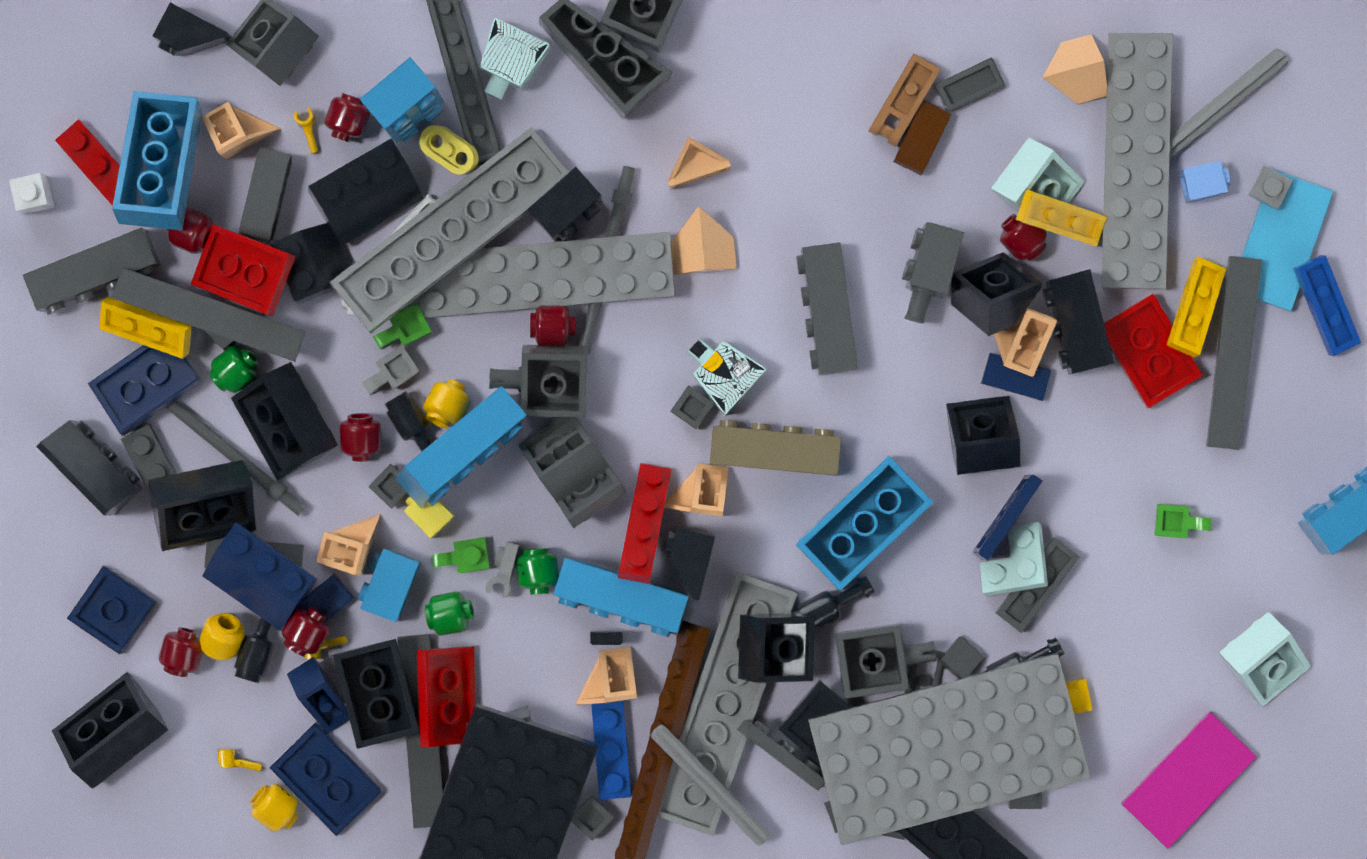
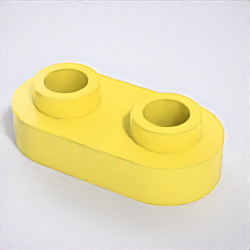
M432 125L425 128L421 133L419 142L422 151L450 172L464 175L473 172L477 167L479 157L475 147L448 128ZM438 136L442 138V145L440 147L436 143ZM463 153L467 155V162L465 164L461 161Z

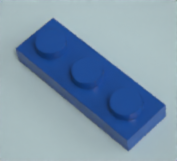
M1320 255L1293 268L1328 355L1335 356L1360 344L1361 341L1326 255Z
M614 701L591 704L594 742L598 743L596 767L599 800L630 798L631 785L624 702Z

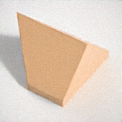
M1092 34L1061 42L1042 78L1076 102L1077 105L1107 97L1104 59Z
M229 101L202 116V120L217 152L226 160L281 129L232 106Z
M688 137L668 179L669 188L671 190L728 171L731 168L730 162Z
M698 206L671 241L674 275L737 269L734 237Z
M1027 308L1014 326L995 333L994 336L1002 357L1003 366L1033 377L1057 323V319Z
M698 463L697 468L666 499L664 508L723 517L729 467Z
M381 514L332 532H324L316 562L353 575H364Z
M630 646L599 651V658L575 705L608 703L638 697Z

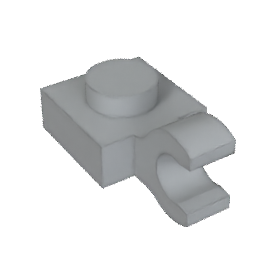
M403 345L377 361L376 364L381 371L365 380L362 384L370 395L388 382L394 390L419 374L420 371Z
M506 542L505 548L499 546L494 564L500 566L499 572L496 577L491 578L487 582L486 593H491L492 586L495 583H501L504 586L502 597H508L511 590L510 581L520 544Z

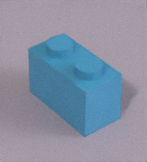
M384 548L381 554L376 552L369 570L374 572L370 584L364 582L358 596V600L362 601L360 609L390 621L398 622L421 561Z

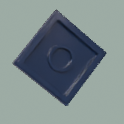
M102 566L67 619L120 655L157 601L108 567Z

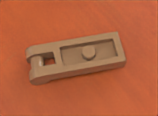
M913 53L868 131L875 136L877 134L889 139L887 143L896 147L941 69ZM888 115L899 120L896 128L885 123Z

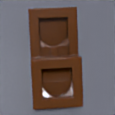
M923 100L893 162L922 176L952 114Z

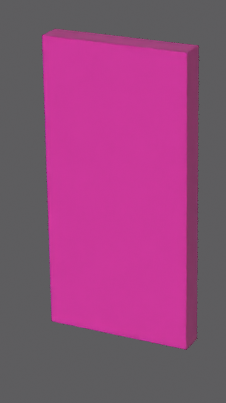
M1208 712L1121 804L1169 849L1257 756L1211 712Z

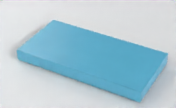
M1278 172L1290 178L1293 182L1279 209L1275 210L1260 202L1241 257L1262 259L1257 300L1290 312L1300 288L1293 268L1309 261L1333 191Z

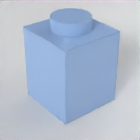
M1221 161L1186 168L1178 172L1185 203L1223 195L1228 192L1227 186H1230V176L1226 167L1222 168Z

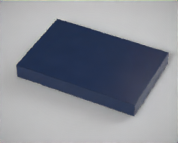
M142 345L90 381L88 385L118 432L125 436L199 385L202 380L186 357L181 359Z
M1034 474L1024 475L974 548V555L981 560L988 561L1043 480Z
M317 722L269 767L335 836L383 791Z

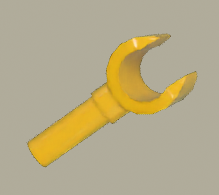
M307 107L310 116L306 121H300L297 110L294 112V119L298 126L303 128L310 153L312 154L318 152L312 128L315 123V116L312 110Z
M346 635L325 640L315 654L306 653L304 658L311 659L314 657L315 659H321V649H328L348 643Z
M235 749L218 750V763L223 768L241 767L261 771L262 764L235 759Z

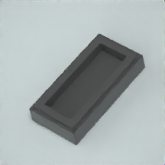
M992 57L934 84V88L948 113L1006 86Z

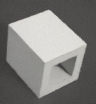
M37 173L9 180L17 212L28 214L55 208L48 176Z

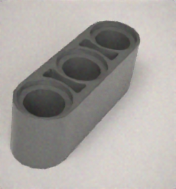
M260 147L241 218L240 235L267 244H271L273 241L291 170L292 154Z

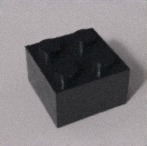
M574 167L532 204L528 211L554 242H558L560 239L567 241L578 231L576 225L585 218L587 221H590L602 210L600 204L603 202L602 195L581 171Z

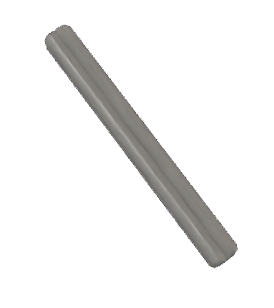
M1278 48L1274 49L1171 134L1170 159L1288 63L1285 54Z
M661 724L653 730L651 738L756 845H762L769 838V832L664 725Z

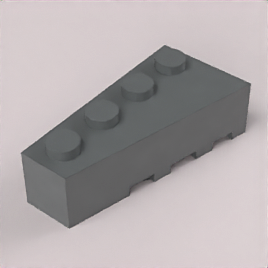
M558 0L539 17V25L622 119L628 116L671 78V70L661 66L642 50L635 48L625 41L622 36L599 23L597 19L570 0Z

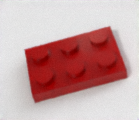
M212 224L190 284L256 311L274 316L296 256Z
M1154 294L1149 295L1104 322L1110 349L1146 409L1203 376L1192 356L1167 346L1173 325Z
M474 646L417 650L420 747L461 744L466 731V723L469 722L476 703Z

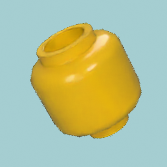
M449 379L447 383H435L423 404V409L427 414L426 419L444 429H448L460 421L470 405V398L464 392L465 386L452 379Z
M217 613L210 616L205 621L199 637L201 650L208 657L219 661L234 658L239 652L244 639L245 630L243 624L234 615L229 613Z
M278 784L263 785L250 801L252 806L251 816L272 832H276L283 827L289 829L299 815L295 812L298 800Z

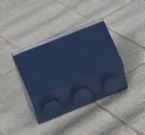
M235 523L223 539L202 577L279 631H282L293 612L300 606L318 580L317 577L239 523Z

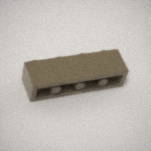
M720 420L719 426H713L710 464L838 475L841 437L834 436L835 430L815 429V435L802 434L803 427L784 426L783 432L770 431V424L752 423L751 429L739 428V422L727 420Z

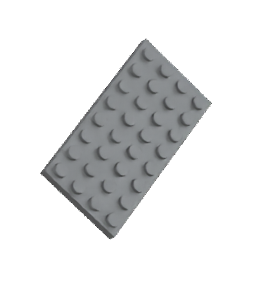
M1057 653L859 705L851 709L833 712L814 719H808L841 845L1091 779Z

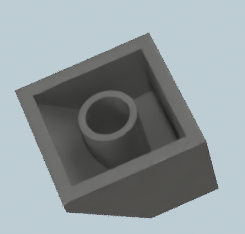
M260 0L226 45L273 82L281 86L285 79L291 76L294 68L303 56L312 49L319 35L275 1Z

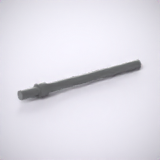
M623 166L618 189H614L611 200L614 205L606 237H615L620 234L626 206L630 207L632 198L630 189L635 173V168ZM602 303L588 305L579 346H587V354H590Z
M175 400L165 407L231 462L243 460L249 477L267 490L266 495L275 502L280 501L297 516L304 511L306 506L287 491L288 487L280 480H273L178 401Z

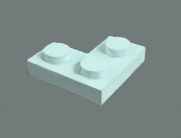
M1039 522L1016 525L1010 528L1008 531L1010 558L980 563L982 591L986 597L1048 586L1042 525Z

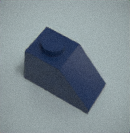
M314 657L287 673L298 700L327 734L349 720L343 697L329 675Z

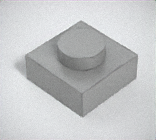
M1263 166L1248 196L1277 210L1293 180Z

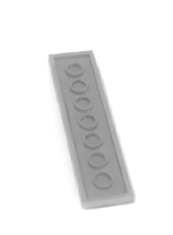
M1108 33L1103 214L1107 216L1103 228L1102 288L1167 289L1173 33Z
M531 127L330 281V285L371 334L528 213V208L567 175L569 171Z
M670 232L482 248L420 295V310L425 318L537 309L541 305L571 306L675 296Z
M736 572L679 741L728 791L730 790L747 737L737 729L744 720L751 724L753 723L766 683L738 679L740 615H790L797 596L795 592ZM673 760L657 817L714 836L722 809Z

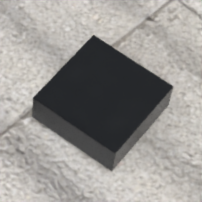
M623 631L590 632V644L621 645L623 643Z

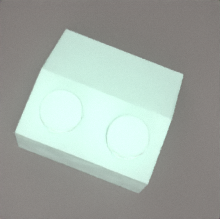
M1028 138L991 189L1006 204L1018 212L1026 189L1070 203L1085 181L1054 150Z
M1269 612L1253 622L1251 627L1236 639L1230 641L1219 652L1230 670L1261 707L1265 706L1311 668L1291 633Z

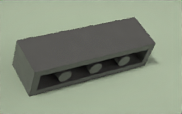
M141 227L25 273L23 278L36 311H46L47 315H51L66 309L64 304L76 299L77 303H82L94 298V292L105 287L107 291L115 290L122 268L150 276L155 273L153 268L161 264L148 231Z
M841 243L802 247V255L796 256L798 274H805L806 287H801L803 306H809L810 318L805 319L807 338L813 337L815 350L809 351L811 368L818 369V375L858 370Z

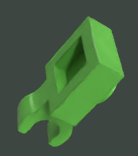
M416 303L389 319L393 326L376 334L373 338L379 349L393 343L397 339H400L403 347L432 333Z
M1157 504L1154 536L1187 538L1188 529L1211 531L1212 518L1189 516L1190 507Z
M485 537L453 542V552L432 555L434 567L456 564L458 573L490 569Z

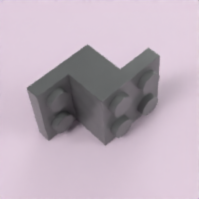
M558 417L518 445L534 472L554 498L573 528L588 520L592 515L627 492L576 417Z

